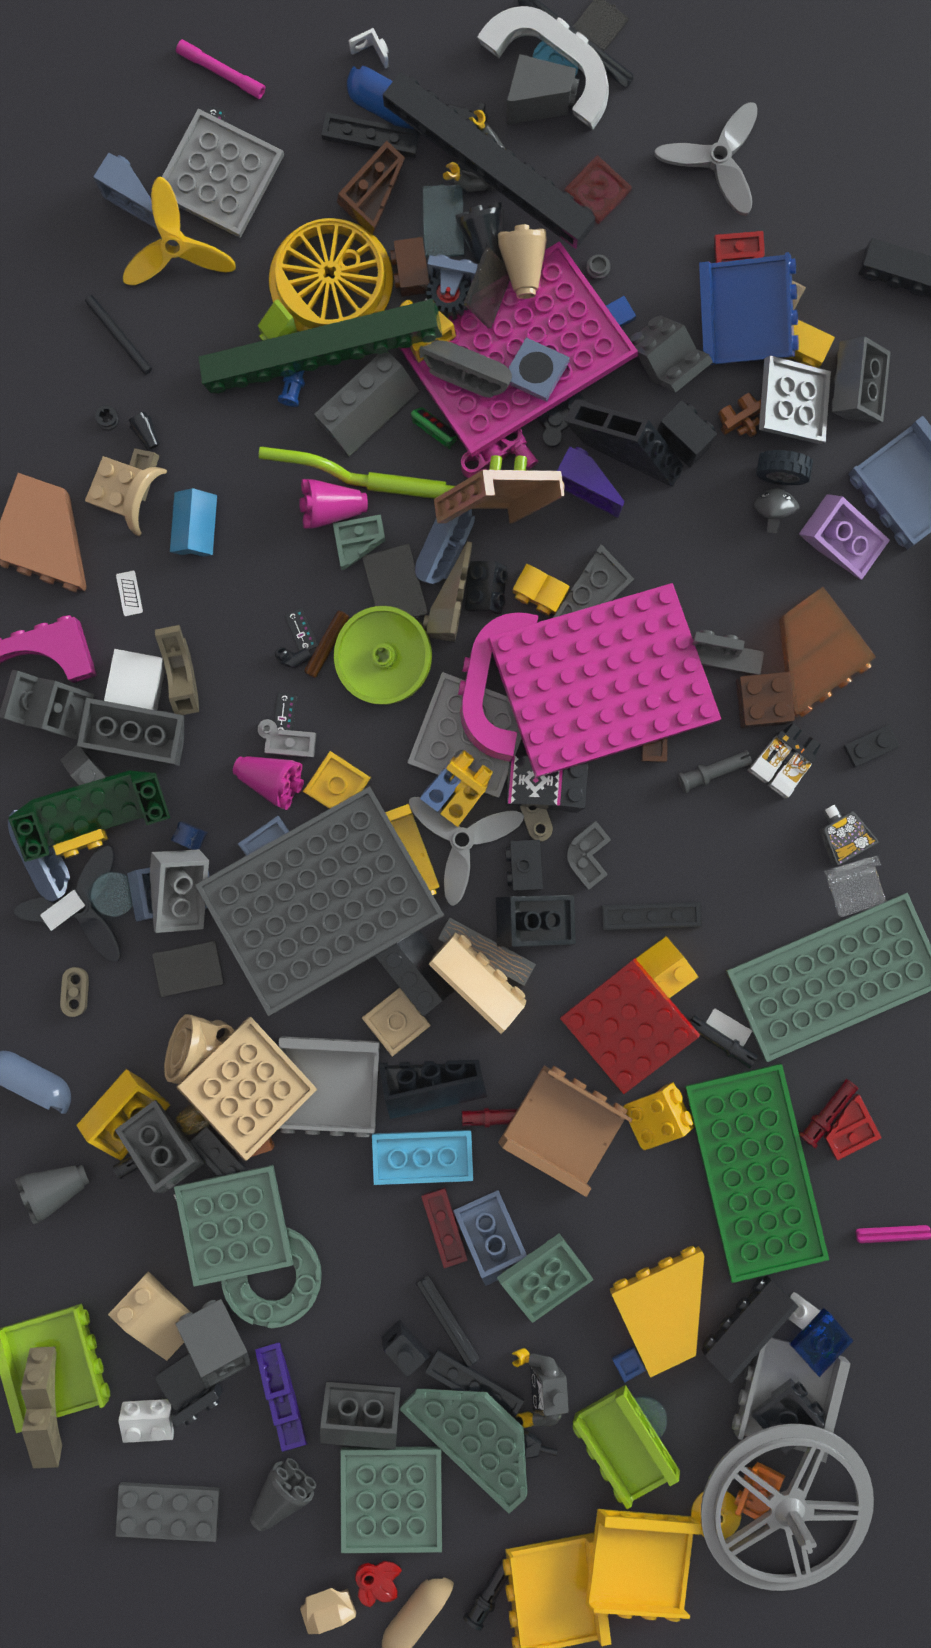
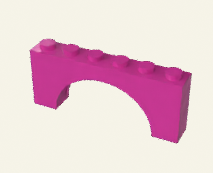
M70 615L60 617L56 623L50 625L48 623H41L35 625L34 630L28 632L20 630L11 633L9 638L3 640L0 638V664L16 656L35 654L55 660L64 670L68 680L73 683L97 676L81 623L77 618Z

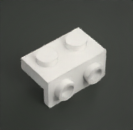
M168 1399L123 1402L119 1416L123 1443L173 1440L172 1406Z

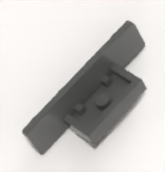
M701 630L694 634L692 645H695L702 665L751 675H760L763 651L744 648L745 641L738 640L739 638L735 635H724L722 637L714 635V632L709 630Z

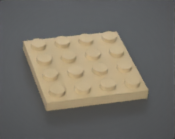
M248 1017L176 1086L244 1161H247L317 1090L252 1017Z

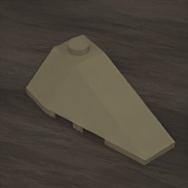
M467 541L433 603L430 615H425L423 628L427 630L426 633L429 638L456 642L472 542Z

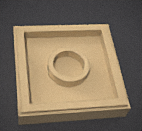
M398 988L362 1017L392 1057L431 1026L401 988Z

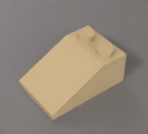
M148 1271L108 1315L126 1333L167 1361L184 1343L175 1323L179 1322V1318L190 1311Z

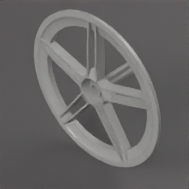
M784 1424L760 1430L732 1447L715 1466L707 1481L701 1503V1526L707 1546L713 1557L726 1572L750 1586L765 1590L785 1591L818 1583L844 1566L862 1544L868 1532L873 1514L874 1496L871 1478L857 1452L846 1441L830 1431L805 1424ZM785 1446H807L808 1448L786 1491L779 1492L745 1467L751 1460L767 1451ZM817 1449V1451H816V1453H815V1455H814V1458H813V1460H812V1462H811V1465H810V1467H809V1469H808V1472H807V1474H806V1476H805V1479H804V1481H803V1483H802V1486H801V1488H799L798 1486H799V1484H800V1482H801V1479H802V1477H803V1475H804V1473H805V1471H806V1469H807V1467H808V1465H809V1463H810V1461H811V1459H812V1457H813V1454H814L815 1450ZM825 1452L841 1462L849 1472L855 1486L857 1502L805 1500ZM742 1471L769 1491L771 1495L767 1498L741 1477L738 1472ZM733 1479H736L770 1507V1510L727 1539H724L721 1529V1508L730 1483ZM815 1509H820V1510H848V1511L814 1512ZM854 1520L848 1536L835 1553L819 1565L810 1568L807 1553H813L812 1548L817 1547V1544L804 1522ZM782 1528L786 1532L796 1573H765L746 1565L735 1555ZM792 1535L795 1536L801 1548L805 1571L802 1572L800 1571Z

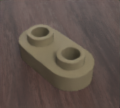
M520 806L529 836L533 840H540V842L547 840L553 831L547 809L537 808L536 810H530L528 807ZM539 824L545 827V832L542 834L536 831V826Z
M80 967L69 968L62 976L60 1007L62 1012L69 1017L79 1016L87 1008L89 976ZM75 975H78L80 977V982L78 984H75L73 982V977ZM74 999L79 1003L76 1009L71 1006V1002Z

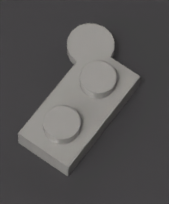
M269 719L259 723L258 733L266 739L265 754L314 758L316 733L277 730L276 723Z

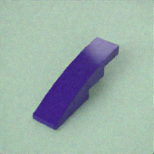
M280 1343L255 1349L265 1397L269 1401L281 1451L285 1452L308 1445Z

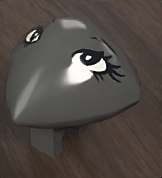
M780 488L769 489L753 502L755 510L761 516L768 518L767 532L777 533L780 519L790 517L800 508L792 495Z

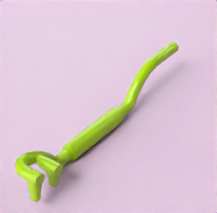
M261 446L259 449V459L315 467L333 475L346 484L367 487L369 491L435 499L455 487L446 485L445 481L369 472V475L351 473L340 465L311 453ZM498 455L491 456L489 470H501L502 457ZM516 456L514 470L526 471L527 458L525 456Z

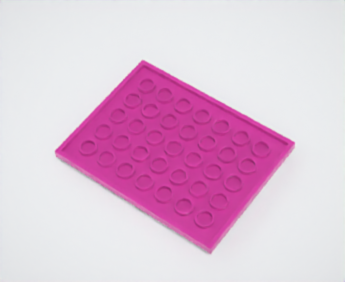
M560 241L545 250L539 287L535 297L530 299L517 298L507 273L470 295L469 308L467 311L464 310V315L460 317L457 314V319L454 320L452 316H449V320L454 324L456 337L449 342L496 360L508 368L526 337L568 356L570 362L547 402L511 385L503 393L494 395L491 398L478 395L432 375L424 359L418 363L410 347L399 348L471 457L479 454L638 356L635 346Z
M673 583L488 638L535 778L721 720L695 645H692L693 638Z

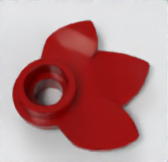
M383 1561L376 1566L371 1563H364L359 1566L355 1574V1581L359 1587L358 1597L360 1602L370 1608L376 1602V1599L381 1602L395 1600L397 1598V1589L393 1580L401 1573L402 1569L390 1561ZM372 1576L370 1579L364 1580L365 1577Z

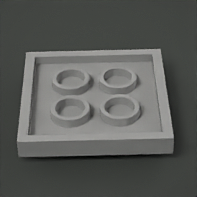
M774 356L766 357L764 359L759 430L816 444L825 443L831 371Z

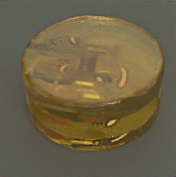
M192 1104L184 1108L175 1117L176 1121L180 1122L181 1127H183L182 1130L185 1135H191L210 1124Z

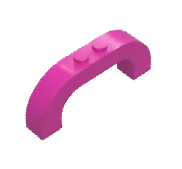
M509 613L493 619L479 632L473 644L470 657H465L462 671L467 672L465 681H460L458 695H462L460 717L463 729L468 739L477 749L499 760L511 761L514 754L517 732L500 729L492 725L483 712L482 703L492 654L488 638L537 623L538 615Z

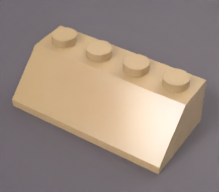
M455 932L434 954L429 965L502 1034L525 1007L527 1001L525 994L518 987L515 986L513 988L507 982L508 979L499 969L495 971L489 965V959L483 953H477L471 947V942L464 935L459 936Z

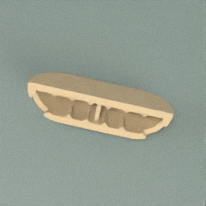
M444 1577L443 1579H427L423 1581L386 1628L383 1634L382 1648H412L443 1608L451 1594L454 1582Z

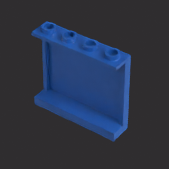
M789 252L779 256L710 263L709 261L699 263L703 352L710 355L713 361L710 365L764 360L768 356L778 358L795 357V351L799 350V337L794 335V325H798V312L793 310V300L797 299V286L792 284V274H796L795 258L791 259Z

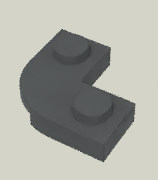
M597 821L573 839L567 852L570 868L588 890L608 875L592 856L611 841Z

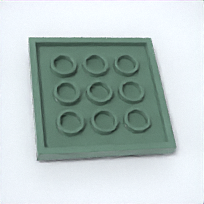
M273 1165L174 1186L194 1287L293 1265Z
M438 1446L396 1447V1449L341 1447V1553L442 1552L441 1449Z

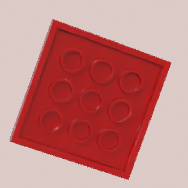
M636 958L617 971L560 1018L623 1094L700 1036Z

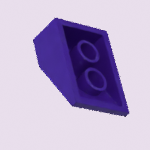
M569 447L557 470L561 471L564 491L618 518L624 505L622 497L592 457L588 456L589 453L579 447L575 449Z

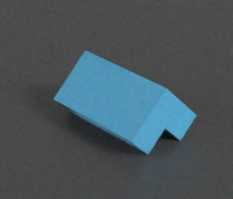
M193 488L174 493L171 553L180 555L195 554L203 557L213 555L217 495Z

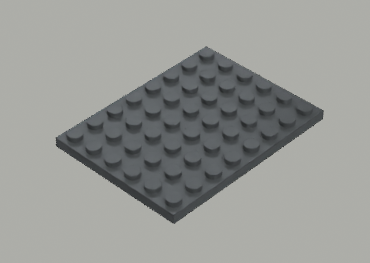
M370 786L195 885L268 1016L275 1014L444 917L442 910Z

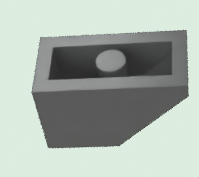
M77 745L60 759L78 785L109 777L92 757Z

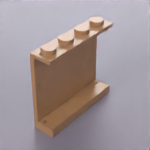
M544 1065L498 1143L506 1151L587 1197L591 1190L587 1182L624 1120L626 1119L631 1122L632 1118L626 1114L628 1110L616 1102L613 1106L605 1102L607 1097L596 1090L592 1094L585 1090L587 1085L576 1078L570 1081L564 1077L566 1073L556 1066L550 1069Z

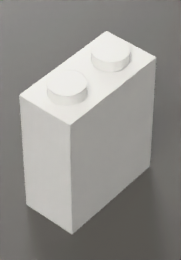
M114 649L104 701L157 710L165 674L163 658Z

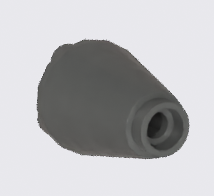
M82 1165L25 1174L15 1179L24 1206H27L29 1210L28 1213L33 1225L45 1220L85 1188L84 1185L90 1183Z
M287 1458L286 1461H279L273 1465L250 1517L251 1524L257 1530L265 1531L270 1529L312 1500L316 1482L299 1469L295 1460Z

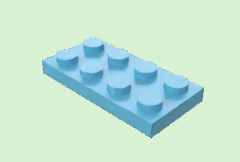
M471 1130L372 1134L374 1185L473 1181Z

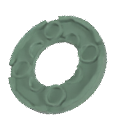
M286 1227L293 1265L296 1271V1282L292 1291L285 1297L278 1300H266L257 1296L249 1285L248 1275L221 1281L227 1303L244 1321L252 1325L256 1324L268 1328L283 1327L304 1316L315 1302L322 1279L320 1260L311 1243L295 1230Z

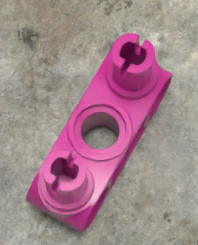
M521 428L513 432L517 436L514 441L503 438L474 457H471L467 451L461 459V471L465 477L470 478L481 470L490 469L491 456L493 455L501 456L502 460L510 453L516 456H525L527 458L526 470L535 466L538 460L526 446V438L523 436ZM468 461H475L478 463V467L471 470L465 464Z

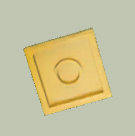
M330 751L303 792L330 809L364 790L371 777Z

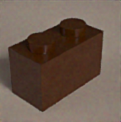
M417 237L394 241L395 250H390L392 266L397 265L398 273L394 274L395 288H400L402 297L426 293L429 278L423 238Z

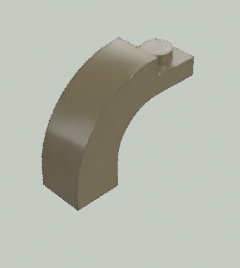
M180 625L156 629L155 637L166 669L169 700L174 714L186 715L199 712L198 692L193 665Z

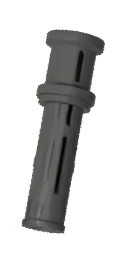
M745 750L708 766L698 765L692 771L684 774L682 772L678 773L677 778L682 791L686 794L690 789L697 786L709 785L710 780L752 765L751 756L747 757L749 752Z

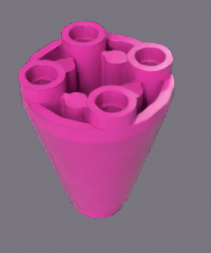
M302 479L301 490L304 498H300L299 506L300 512H305L303 514L304 529L321 527L361 515V512H367L368 500L366 493L315 479Z
M240 756L233 767V774L239 780L273 805L285 810L290 807L295 793H300L304 785V780L300 779L302 764L293 760Z

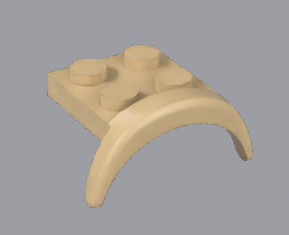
M103 456L85 501L124 516L131 532L141 536L138 515L143 495L150 483L157 476L166 474L167 470L160 467H150L141 470Z

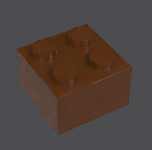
M789 672L741 676L736 680L741 729L785 725L795 721Z

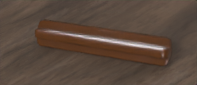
M337 611L304 670L307 675L314 678L317 677L335 645L342 627L349 620V616L346 613Z

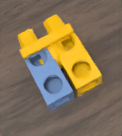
M465 750L456 758L452 757L420 797L422 801L437 812L443 806L440 814L457 827L486 791L489 784L488 781L493 773L484 765L476 773L468 768L474 761V758Z

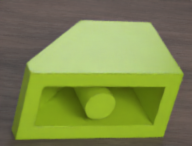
M278 299L273 302L258 324L260 331L258 337L261 341L297 332L292 315Z

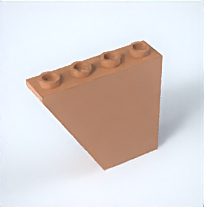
M18 473L0 520V567L8 569L10 565L16 567L17 572L30 577L32 573L39 575L40 580L46 583L54 584L55 581L62 583V587L69 591L77 592V589L85 591L87 586L70 495L64 488Z

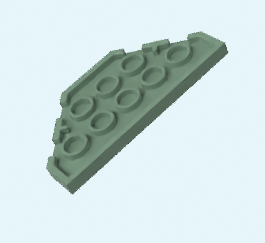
M416 1389L401 1404L399 1410L505 1511L510 1514L526 1499L527 1478L524 1427L487 1392Z

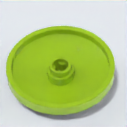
M391 606L370 607L355 614L342 627L334 648L335 668L342 684L357 698L379 705L398 703L412 696L426 680L432 661L431 643L423 626L409 613Z

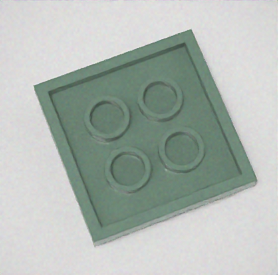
M560 1233L497 1277L503 1288L532 1323L593 1281L590 1273Z

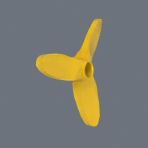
M157 177L152 186L151 202L155 224L161 239L147 245L132 258L124 270L123 282L127 285L140 284L152 278L167 265L171 258L176 257L210 270L219 272L234 271L236 264L226 253L183 235L180 231L179 207L172 187L166 179ZM175 240L179 245L171 246L167 241Z

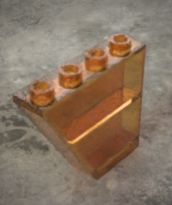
M821 587L779 619L785 672L790 673L794 717L798 714L801 717L808 714L814 709L811 706L814 702L819 700L822 703L833 695L831 692L833 688L837 685L840 689L852 681L850 677L857 671L859 674H862L872 666L870 661L876 658L824 587Z

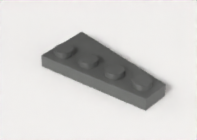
M601 544L553 618L613 601L634 581V578Z

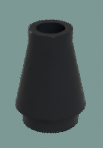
M141 412L129 419L130 429L147 450H151L160 444L151 416H148L146 412Z

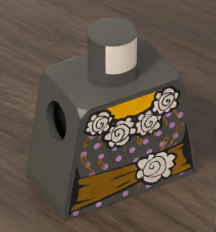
M835 804L822 811L829 824L820 828L819 832L832 866H838L879 843L855 812H848L842 816Z

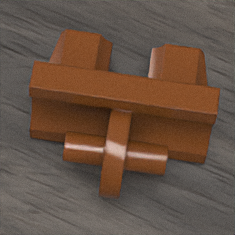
M747 393L737 401L742 412L736 415L731 405L719 411L718 416L723 424L721 431L724 436L741 425L742 427L736 430L739 436L747 433L750 437L756 435L755 427L759 425L760 420L758 417L752 421L750 419L760 414L761 400L757 402L750 393Z

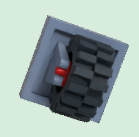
M429 255L427 300L433 299L438 311L449 319V316H452L453 320L457 319V314L461 317L464 315V310H468L470 293L474 294L477 291L478 264H474L467 259L458 261L450 259L445 255Z

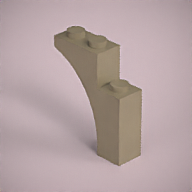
M55 1347L30 1348L21 1386V1393L26 1406L22 1434L33 1469L58 1467L62 1451L55 1404V1367L57 1355Z

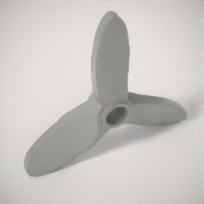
M750 102L740 107L724 126L718 142L713 145L691 143L665 144L656 148L654 156L662 162L677 166L710 168L714 171L718 187L728 204L736 213L747 216L752 208V195L742 170L731 157L739 150L749 136L756 121L757 105ZM719 154L722 157H724V159H716L714 155Z
M420 797L409 799L410 809L417 819L434 834L449 841L452 847L444 875L445 897L451 906L458 904L465 893L470 873L469 850L472 846L492 842L506 836L518 828L524 819V815L520 812L505 811L487 816L468 828L457 827L440 814L442 808L437 812L422 801ZM460 833L466 834L469 838V843L464 847H460L455 843V837Z

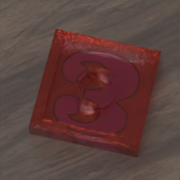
M597 155L564 191L568 192L580 206L588 207L596 217L595 221L600 224L632 191V186Z

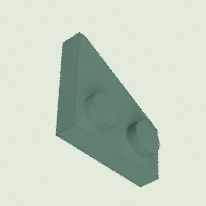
M381 514L333 523L341 570L347 569L386 541Z

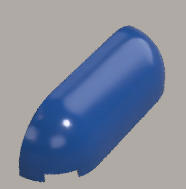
M353 66L347 78V91L353 102L395 126L414 129L384 107L383 93L393 81L368 67L362 66L360 69H357Z

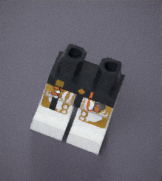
M793 723L775 735L748 769L750 773L763 783L769 782L767 786L783 798H789L796 785L816 760L815 754L821 745L811 737L806 740L803 746L797 743L795 740L802 730ZM780 765H782V767L778 770V772H777V773L775 774V776H774V773L777 771V769L780 767Z

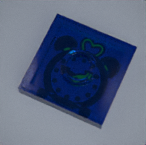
M823 1308L789 1345L811 1370L820 1377L848 1348L853 1339L834 1317Z

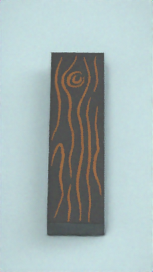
M449 917L438 938L439 940L446 943L455 932L459 936L464 935L471 942V947L477 953L481 952L489 959V965L494 970L499 969L505 976L525 986L536 966L535 963L505 947H497L496 942Z

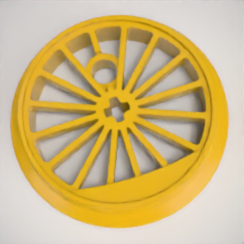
M324 218L300 226L283 240L271 262L269 288L273 302L278 299L292 315L297 331L300 332L384 311L392 293L393 271L385 248L365 228L343 219ZM333 233L330 261H328L322 234ZM338 234L348 236V240L335 259ZM315 236L319 237L325 262H323L308 242V239ZM354 240L363 245L357 252L349 249ZM304 243L318 263L297 252L295 249ZM369 251L374 260L361 263L360 256ZM292 255L313 268L287 265V262ZM348 258L356 260L354 265L345 266L343 264ZM375 266L378 268L377 277L357 275L360 270ZM284 271L308 274L309 276L288 280ZM330 274L331 276L335 277L331 279V277H326V275ZM347 280L376 284L373 294H369ZM311 283L299 293H297L293 288L295 286ZM342 285L368 300L362 308H358ZM318 287L307 305L302 298ZM325 289L321 318H319L312 311V308ZM336 289H339L355 313L347 317L342 316ZM332 291L339 318L326 320L329 292Z

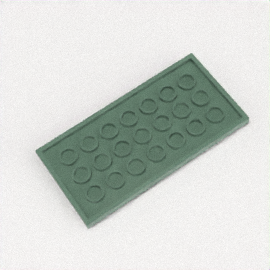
M904 893L728 969L726 973L764 1060L769 1062L930 992L931 944L908 893Z

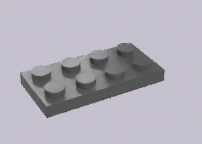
M120 1482L115 1537L216 1542L220 1487Z

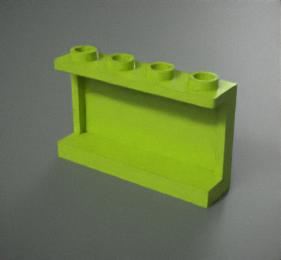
M626 1385L575 1413L572 1425L578 1438L583 1439L587 1445L586 1450L590 1458L597 1461L602 1477L605 1481L611 1483L616 1499L619 1503L623 1502L626 1509L632 1507L634 1500L668 1482L669 1486L679 1482L680 1470Z

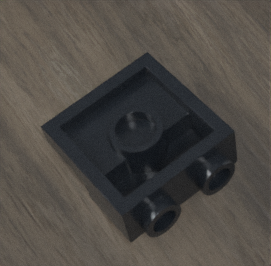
M790 1378L771 1392V1397L752 1411V1417L763 1429L784 1424H805L822 1428L824 1427L823 1415L825 1412L817 1401L812 1403L807 1398L808 1392L801 1382L798 1381L795 1384ZM796 1446L780 1447L784 1454H787Z

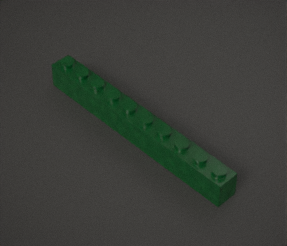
M433 299L199 356L202 384L210 393H222L226 389L233 387L243 388L250 383L258 381L268 382L272 378L292 376L295 372L303 370L313 371L320 366L338 365L341 361L349 359L359 360L369 354H383L390 349L398 347L408 348L415 343L432 342L436 338L443 337L438 308Z

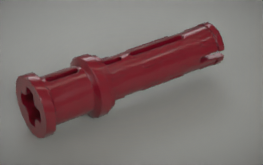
M845 1079L844 1083L818 1115H813L811 1117L812 1121L803 1132H799L800 1138L816 1149L818 1147L817 1142L825 1132L829 1133L831 1130L830 1124L859 1088L848 1079Z

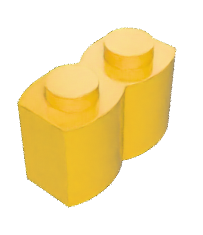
M526 564L512 590L516 594L515 599L524 604L531 602L537 605L536 610L549 616L550 613L556 614L570 586Z

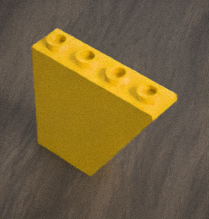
M694 1246L687 1247L680 1252L681 1255L673 1259L672 1257H666L658 1262V1266L649 1269V1267L643 1268L635 1273V1277L629 1280L626 1278L620 1279L613 1283L614 1287L610 1288L612 1297L650 1378L696 1356L704 1254L699 1246L696 1248Z

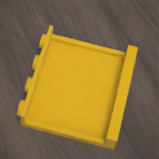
M597 1509L585 1604L594 1615L599 1617L617 1614L619 1617L631 1619L633 1615L641 1616L647 1620L665 1617V1619L674 1622L680 1621V1618L690 1619V1615L684 1610L693 1534L700 1535L701 1524L691 1516Z
M593 1533L505 1549L506 1559H503V1569L505 1576L508 1575L509 1585H506V1595L508 1602L511 1601L512 1611H509V1621L511 1628L514 1627L515 1637H512L513 1648H562L598 1640L601 1646L611 1645L608 1617L594 1615L585 1604L594 1540Z

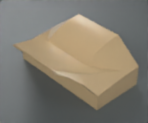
M329 1588L306 1597L305 1604L300 1607L308 1634H321L340 1627L356 1617V1610L348 1589L339 1592Z

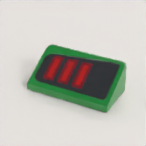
M423 407L412 411L411 418L415 425L446 448L451 449L459 438L452 428Z

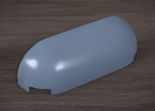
M472 509L447 523L437 524V519H435L416 562L415 573L419 580L434 584L448 578L473 527L475 516H472Z
M17 810L12 811L9 816H11ZM8 820L10 837L38 892L48 901H55L66 893L70 875L62 857L56 855L54 845L49 846V855L25 862Z
M0 1051L1 1086L49 1110L52 1107L61 1114L67 1113L71 1103V1092L69 1086L61 1077L13 1052Z

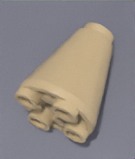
M522 224L515 226V231L498 233V245L517 298L530 299L536 296V291L539 287L547 234L546 229L533 230L529 229V225Z

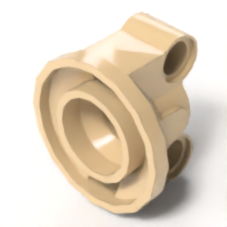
M185 1014L178 1021L169 1040L164 1064L166 1080L180 1084L234 1032V1029L222 1020L209 1021L201 1017ZM225 1028L224 1035L221 1038H217L218 1030Z

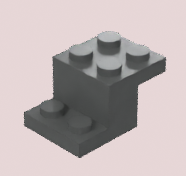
M661 315L651 319L645 328L630 337V341L638 351L637 358L640 359L650 380L675 393L713 362L709 354L696 349L683 324Z
M12 670L0 710V718L78 740L86 698L93 699L94 694L54 680L38 678Z

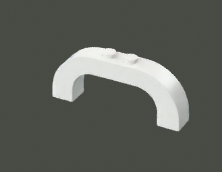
M513 7L494 16L484 26L477 38L483 47L498 58L501 57L513 40L521 36L530 35L541 39L584 73L586 77L585 89L572 110L575 117L591 129H594L606 109L609 85L604 64L597 52L587 44L588 39L579 32L574 34L568 29L569 25L563 19L558 17L556 20L546 12L534 7Z

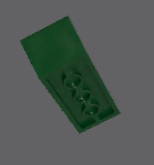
M129 770L32 799L9 816L8 820L23 859L27 862L49 855L50 845L64 842L98 829H107L143 817L146 825L169 819L170 815L156 773Z

